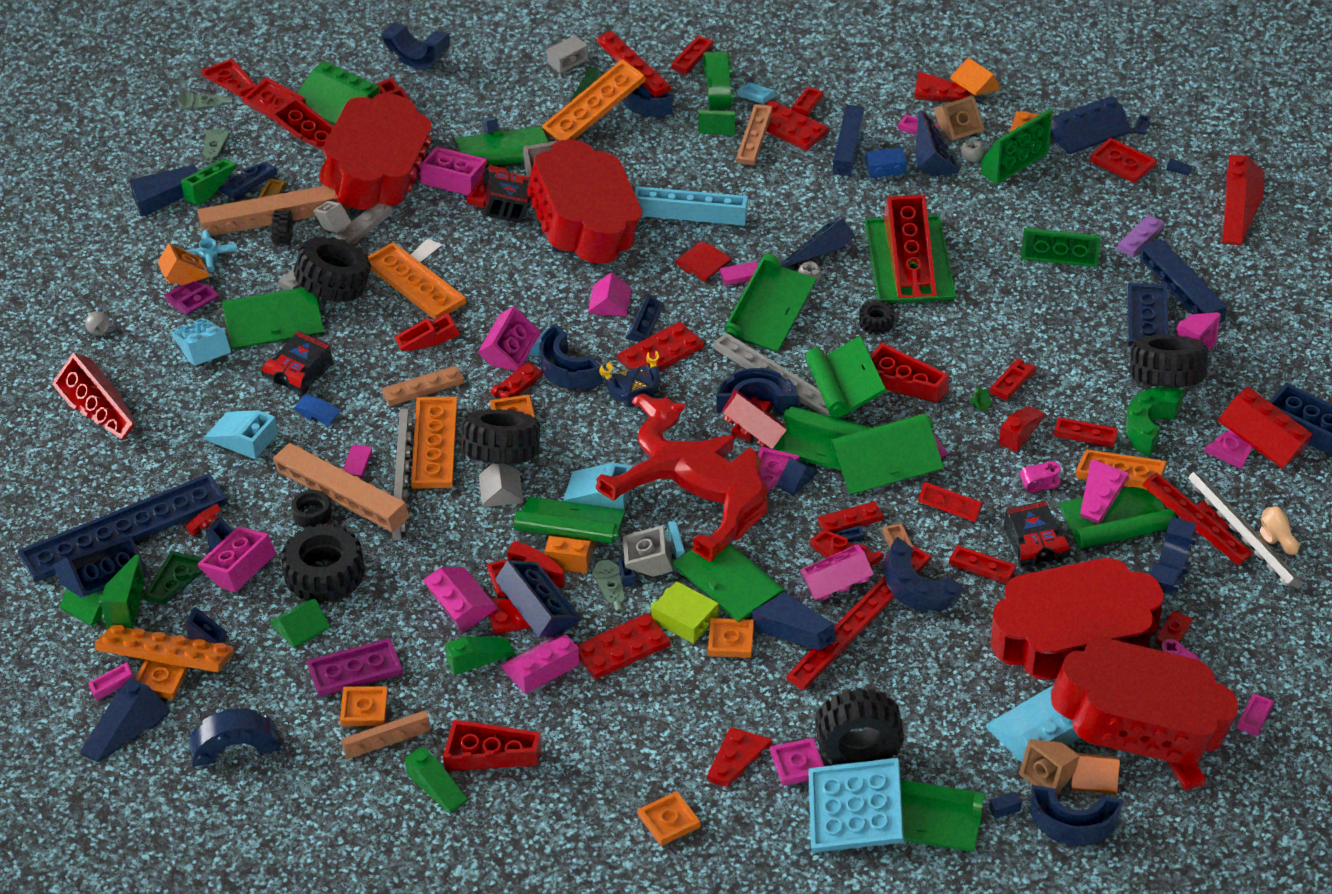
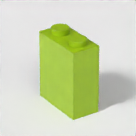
M676 581L665 590L658 601L653 602L650 609L651 617L659 626L694 644L710 627V619L718 618V602Z

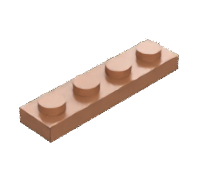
M754 104L736 158L738 164L755 165L773 112L772 106Z
M455 365L382 388V394L388 405L393 406L463 384L464 379Z
M425 710L341 739L343 754L347 760L429 732V716Z

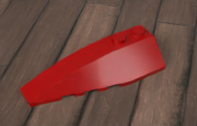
M296 96L269 114V117L293 136L322 151L324 143L334 127Z
M1229 154L1222 244L1242 245L1254 215L1258 211L1260 202L1263 200L1265 172L1249 156Z
M73 352L52 382V385L70 407L78 410L84 416L89 417L98 425L105 427L106 430L124 440L135 425L125 402L90 357Z

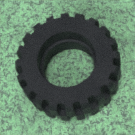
M313 237L304 242L300 247L294 267V276L301 288L304 287L306 292L312 293L317 298L321 297L326 301L349 302L363 294L371 271V263L363 250L357 248L353 243H348L343 239H336V237Z
M1144 336L1135 340L1131 345L1130 374L1138 382L1157 387L1180 388L1202 383L1207 376L1208 348L1204 342L1186 336Z
M486 409L471 412L462 421L461 449L469 458L493 464H520L521 462L533 460L539 453L540 423L529 414L513 410Z
M317 524L315 527L308 526L305 527V530L296 532L294 537L291 536L283 547L281 561L285 584H287L288 589L292 593H295L301 599L304 597L306 601L316 599L317 603H324V601H329L330 603L335 602L338 598L343 599L347 596V593L351 594L356 589V586L360 585L365 570L361 543L352 532L347 531L344 527H335L334 524H328V526H323V524ZM329 559L337 561L326 567L309 566L319 560Z
M855 688L854 691L845 690L840 695L835 694L831 697L830 701L827 700L822 705L815 719L819 750L822 756L833 765L892 759L893 755L899 752L904 742V731L898 705L890 696L881 691L875 692L874 689L867 688V690H862V688ZM858 728H868L862 731H851Z

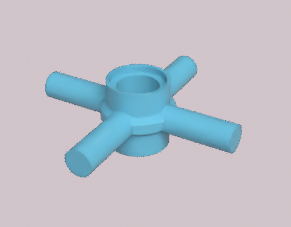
M204 230L202 232L203 239L199 242V248L185 251L200 256L203 262L206 263L207 270L213 272L215 270L214 262L218 260V253L238 251L237 243L217 246L216 241L210 236V231Z

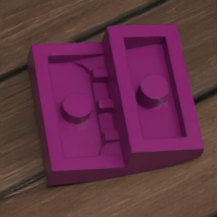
M200 280L181 285L165 294V300L175 309L186 315L219 298V294L208 283L204 285Z

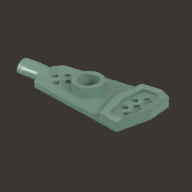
M183 93L178 94L177 102L184 110L232 103V97L224 98L222 95Z
M225 129L206 130L203 150L204 163L206 165H210L212 159L218 157L226 139L230 135L229 131Z
M609 559L598 561L592 571L594 579L608 604L614 605L616 612L624 610L622 602L625 600L619 566Z

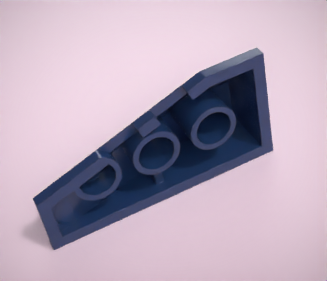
M920 110L918 112L915 154L918 162L917 167L923 173L927 172L931 176L957 174L960 172L957 161L953 155L949 156L947 152L949 147L940 138L942 134L930 116Z
M843 218L830 221L815 232L810 240L801 245L802 250L798 249L789 255L781 263V266H789L839 248L845 249L852 244L851 240L856 236Z
M130 678L111 701L81 748L80 754L96 762L102 761L118 751L121 745L128 740L137 739L139 733L147 728L151 730L156 727L170 712L169 708L148 685Z

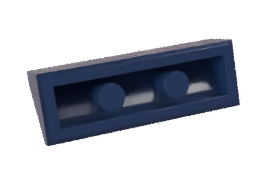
M647 294L640 302L625 339L641 342L649 338L664 303Z

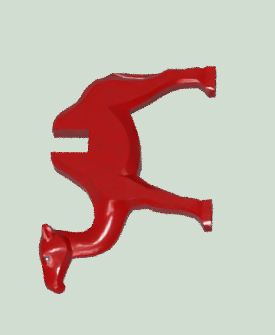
M647 394L637 395L632 400L633 405L639 406L649 417L639 430L638 442L650 459L636 464L630 470L618 476L601 474L596 479V490L614 501L634 487L658 479L669 478L694 495L724 504L720 527L711 536L698 535L693 539L694 545L692 550L707 561L712 562L717 557V554L721 553L733 540L741 539L767 513V485L761 476L760 457L755 450L749 447L732 462L725 459L724 457L733 451L734 437L728 435L693 442L666 440L663 438V434L679 421L680 414L686 405L684 403H675L667 397L656 399Z

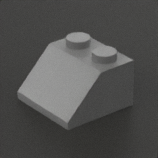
M663 525L623 536L626 568L652 577L673 571L671 542Z

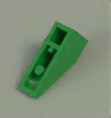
M224 158L182 179L184 200L194 205H199L211 198L237 167L236 163Z
M465 636L445 643L446 661L454 675L515 655V651L507 637Z
M423 746L405 757L407 776L449 814L467 802L465 795L440 762Z

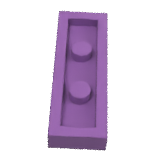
M1147 215L1118 243L1117 250L1134 257L1141 250L1142 245L1149 243L1164 228V222Z

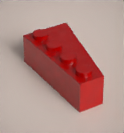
M881 343L870 355L888 391L936 403L949 391L948 374L887 344Z
M453 720L443 754L445 770L447 772L538 766L543 748L541 732Z

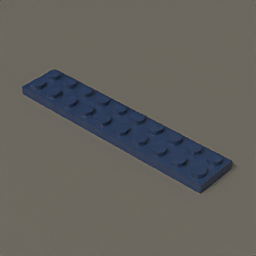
M208 473L18 550V556L36 583L55 575L56 572L53 565L66 557L130 535L134 542L192 519L215 504H218L219 507L228 504L227 497L211 474Z

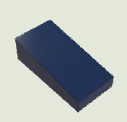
M1139 114L1134 133L1145 135L1151 116Z
M1170 158L1167 164V171L1190 175L1192 170L1191 165Z
M861 526L836 532V534L847 538L848 542L865 540Z

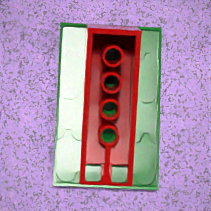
M925 195L888 196L884 218L865 219L864 222L878 302L882 300V303L886 301L888 304L896 302L911 303L915 301L930 302L933 300L949 301L956 299L940 215L928 216Z

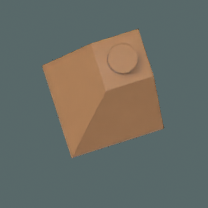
M974 96L934 109L939 127L951 141L985 130Z
M1030 739L1027 743L1019 775L1032 785L1055 788V796L1057 797L1075 773L1080 755L1064 743Z

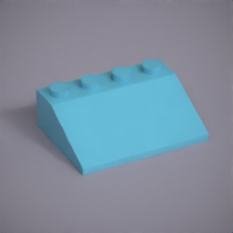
M1053 685L986 724V728L1021 762L1030 739L1060 742L1066 746L1081 739L1073 728L1072 720L1060 715L1052 706L1051 689Z

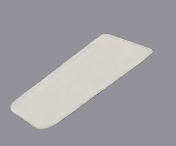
M426 239L411 256L420 262L439 248L441 244Z

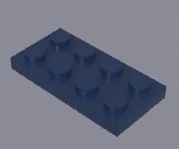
M1128 283V346H1131L1135 340L1144 336L1168 335L1167 285Z

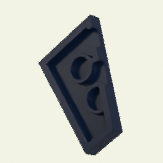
M262 162L244 169V173L237 175L232 173L219 187L218 191L234 199L239 198L244 193L278 174L277 168L267 162Z

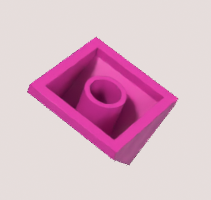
M611 272L593 285L589 314L627 316L631 287Z

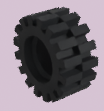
M274 211L271 223L273 244L289 245L291 243V236L293 235V215L291 211Z
M872 300V303L867 301L866 305L863 304L862 308H860V327L865 332L868 330L869 334H872V332H875V335H878V332H881V335L885 334V331L889 332L890 328H893L895 310L892 305L888 306L886 301L885 303H882V300H879V302Z

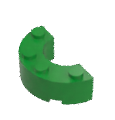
M726 51L704 52L703 70L704 77L707 78L709 110L731 109V102L734 101V91H730V76L733 74L730 54H727Z
M1175 387L1151 388L1140 392L1131 400L1127 410L1125 434L1130 439V444L1134 449L1150 458L1158 446L1160 427L1153 424L1152 421L1157 419L1174 420L1182 408L1184 390Z

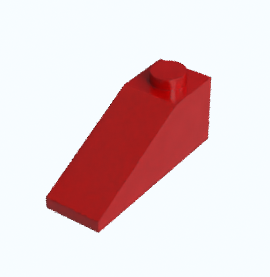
M1027 406L1011 414L1000 428L999 444L1017 452L1046 417V413Z

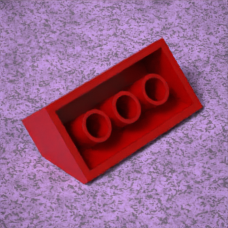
M1249 386L1236 395L1218 419V422L1281 469H1284L1305 450L1313 435Z

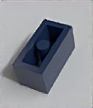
M496 118L482 119L484 131L493 132L499 130Z
M624 558L618 559L623 587L636 585L635 571L626 568Z
M1012 792L991 799L989 810L993 817L998 819L1021 811L1022 801L1016 792Z

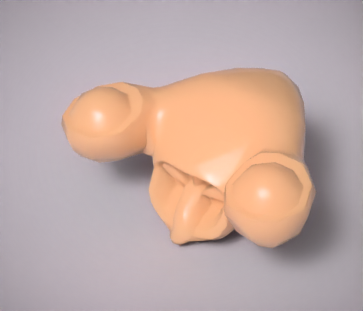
M1278 506L1266 508L1261 518L1262 528L1260 529V535L1262 539L1268 544H1275L1279 541L1286 554L1296 555L1300 544L1291 534L1290 522L1285 512Z

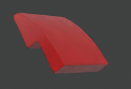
M700 241L679 257L675 263L688 275L693 272L703 282H706L720 271V268L729 264L731 258L716 247Z

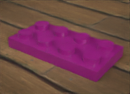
M391 638L306 660L318 697L343 691V687H359L403 675L402 666Z

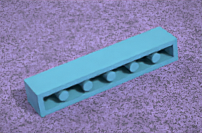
M639 186L635 188L634 193L641 206L642 217L744 226L746 224L748 196Z

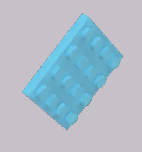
M898 758L808 769L811 850L813 853L904 842L901 776Z

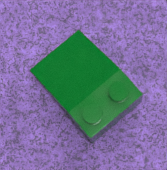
M134 555L105 585L103 594L99 596V606L103 609L102 621H105L107 630L112 625H123L124 628L130 629L134 627L145 586L139 555Z

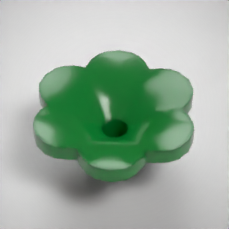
M977 387L971 402L974 406L976 405L977 409L983 412L989 410L991 399L987 389Z

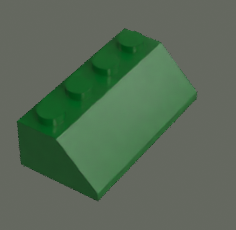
M1024 228L1021 259L1098 268L1101 236Z

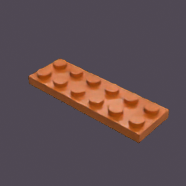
M622 59L541 127L545 133L556 141L575 140L644 83L646 78L641 72Z
M394 242L368 256L371 270L434 320L466 304L465 296Z
M417 397L411 475L412 489L453 488L457 397Z
M112 625L95 642V651L212 672H219L234 655V647L227 646L224 643L214 644L202 639L192 640L186 639L184 636H169L163 632L152 633L141 628H124L123 625Z

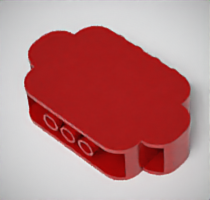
M382 93L373 99L354 97L347 101L324 143L323 153L326 156V160L319 172L321 183L335 190V197L340 203L355 209L367 210L374 208L378 203L389 206L398 205L405 200L408 192H412L414 182H417L419 177L420 164L430 152L427 151V148L430 147L432 136H430L432 124L426 116L415 112L416 107L411 100L392 93Z
M578 140L557 141L553 143L551 151L541 152L536 155L527 187V194L532 200V207L536 210L537 219L541 222L542 231L545 232L552 246L563 251H574L578 257L591 263L613 262L617 259L619 251L628 250L633 247L635 243L634 235L637 223L642 216V209L617 157L607 152L594 151L590 145Z
M1113 558L1089 560L1016 576L1006 584L1004 600L998 602L994 607L990 640L991 647L995 656L1003 663L1014 666L1023 665L1025 671L1030 676L1039 680H1053L1057 678L1065 657L1073 651H1084L1087 643L1094 638H1108L1149 648L1150 637L1159 629L1164 596L1158 581L1151 575L1142 572H1130L1123 562Z
M1102 637L1090 640L1084 651H1073L1065 657L1051 689L1052 706L1060 715L1072 720L1075 732L1083 740L1091 744L1187 766L1200 762L1205 751H1215L1222 746L1238 713V701L1235 694L1226 686L1215 682L1214 673L1203 662Z

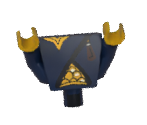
M648 352L646 360L651 364L650 368L648 365L614 373L611 376L612 364L607 363L608 371H605L601 365L599 373L606 377L605 383L610 395L623 402L626 407L635 406L632 400L640 394H647L654 398V394L658 392L661 383L659 366L657 367L656 364L659 358L658 352H655L656 359H650Z

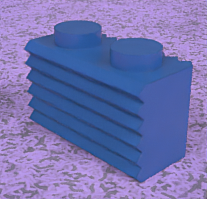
M902 147L865 152V165L871 179L873 177L880 178L901 175L902 173L906 174L907 159Z

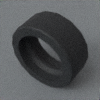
M306 490L300 492L291 502L292 517L300 527H315L317 524L324 525L331 518L330 499L322 491ZM308 505L323 507L316 513L307 514L300 511V509Z

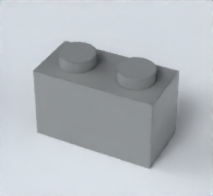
M572 36L547 49V63L559 73L588 60V45L577 36Z
M327 201L313 210L324 230L341 233L352 223L341 203Z

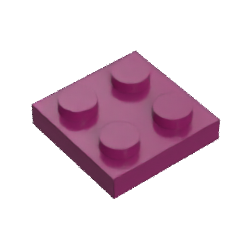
M814 738L770 747V754L782 786L809 781V768L824 767Z

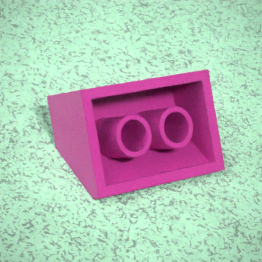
M436 146L420 164V183L430 187L442 188L446 191L461 193L462 195H469L482 177L487 159Z
M513 306L499 314L478 353L491 366L517 371L523 366L541 332Z
M238 526L198 563V567L220 588L237 592L276 555L269 534Z
M858 544L800 569L814 600L819 599V601L829 598L830 594L835 591L843 592L848 590L851 584L856 582L858 584L864 583L870 579L869 576L874 575L865 552Z
M464 567L439 568L423 579L430 594L462 633L498 609Z
M559 635L501 665V669L524 694H527L579 666V648L567 635Z

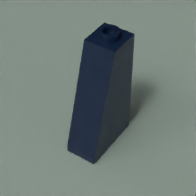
M846 105L833 158V174L850 177L852 175L864 136L865 107Z
M191 165L131 179V191L140 217L183 199L181 180L198 172L196 166Z
M785 592L751 612L752 619L754 620V629L759 632L818 651L836 641L834 623Z

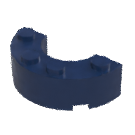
M392 23L381 33L382 40L390 53L394 52L399 57L398 60L401 63L417 70H425L432 67L447 53L450 46L449 33L434 31L423 42L414 38L406 25Z
M642 84L622 100L629 110L640 115L663 118L673 114V96L669 92L655 97Z
M557 324L552 325L543 333L539 345L540 367L542 373L549 381L558 387L589 390L603 384L602 375L599 373L601 365L591 356L572 358L565 355L568 352L567 333Z
M749 368L737 371L728 380L724 379L717 390V413H723L722 410L735 389L750 400L752 397H756L759 400L772 402L777 413H785L786 409H790L791 406L797 407L798 395L792 381L781 377V373L770 369Z
M1174 517L1171 518L1159 561L1157 564L1154 563L1150 573L1158 581L1163 593L1175 596L1179 589L1182 590L1184 587L1185 577L1183 576L1189 573L1191 562L1188 561L1192 545H1196L1199 533L1195 532L1196 523Z
M897 536L883 563V571L886 577L885 582L890 592L904 605L921 612H926L927 610L940 612L955 605L965 588L949 576L937 581L927 580L919 576L911 564V554L914 549Z
M245 708L229 709L207 717L203 720V725L192 731L189 739L193 767L215 763L218 753L234 744L252 745L258 750L259 754L282 750L275 722L266 714L262 716L257 714V710Z
M1032 785L1030 814L1038 829L1054 841L1067 845L1086 846L1103 841L1117 829L1121 820L1124 800L1100 796L1098 803L1093 807L1085 810H1074L1065 807L1058 801L1055 796V788Z

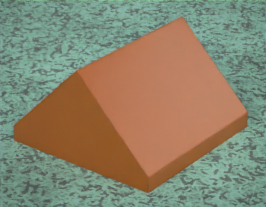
M969 57L950 78L975 96L1000 90L994 74Z
M1077 753L1080 757L1075 773L1072 775L1071 790L1117 794L1119 757Z

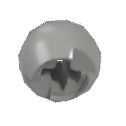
M970 139L962 145L961 155L967 161L977 162L984 155V146L981 142Z
M811 261L803 263L798 269L799 273L817 278L816 283L819 282L822 275L820 266Z
M94 311L87 316L85 326L89 333L95 336L103 335L108 331L110 321L105 313Z

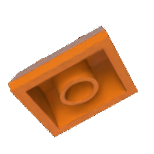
M168 243L158 260L165 280L171 284L185 285L207 278L210 274L201 257Z
M549 536L545 555L555 561L564 571L587 574L595 542Z

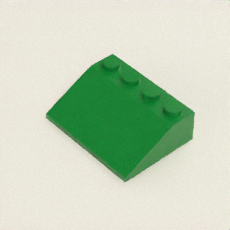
M324 61L312 70L297 94L305 98V104L330 124L335 125L348 100L354 97L373 99L380 94L379 86Z
M1051 108L997 139L982 159L981 175L997 185L1049 154L1053 110Z

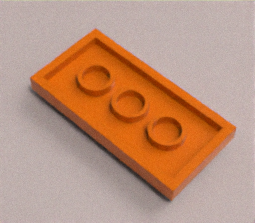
M1086 449L1075 471V478L1087 481L1091 459L1127 472L1129 478L1124 485L1125 487H1137L1148 490L1143 486V483L1156 472L1163 477L1167 461Z

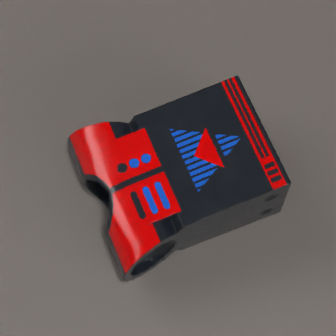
M488 167L485 168L483 174V186L486 190L485 216L521 223L528 205L527 187L530 177Z
M297 331L277 353L276 357L269 359L263 365L261 374L266 379L286 386L288 389L301 395H305L309 386L333 365L330 345Z
M1046 501L1006 509L1004 530L1017 555L1019 567L1070 556L1069 544L1065 537L1059 534V529Z

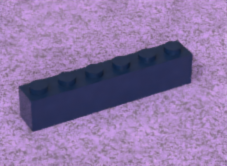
M1162 239L1142 245L1140 261L1163 285H1167V289L1191 314L1218 312L1221 314L1220 323L1225 321L1226 304L1183 262L1181 257Z

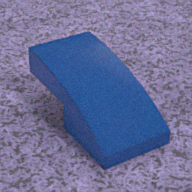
M304 395L294 407L295 411L307 419L311 420L314 417L327 427L332 424L341 411L330 403L310 395Z

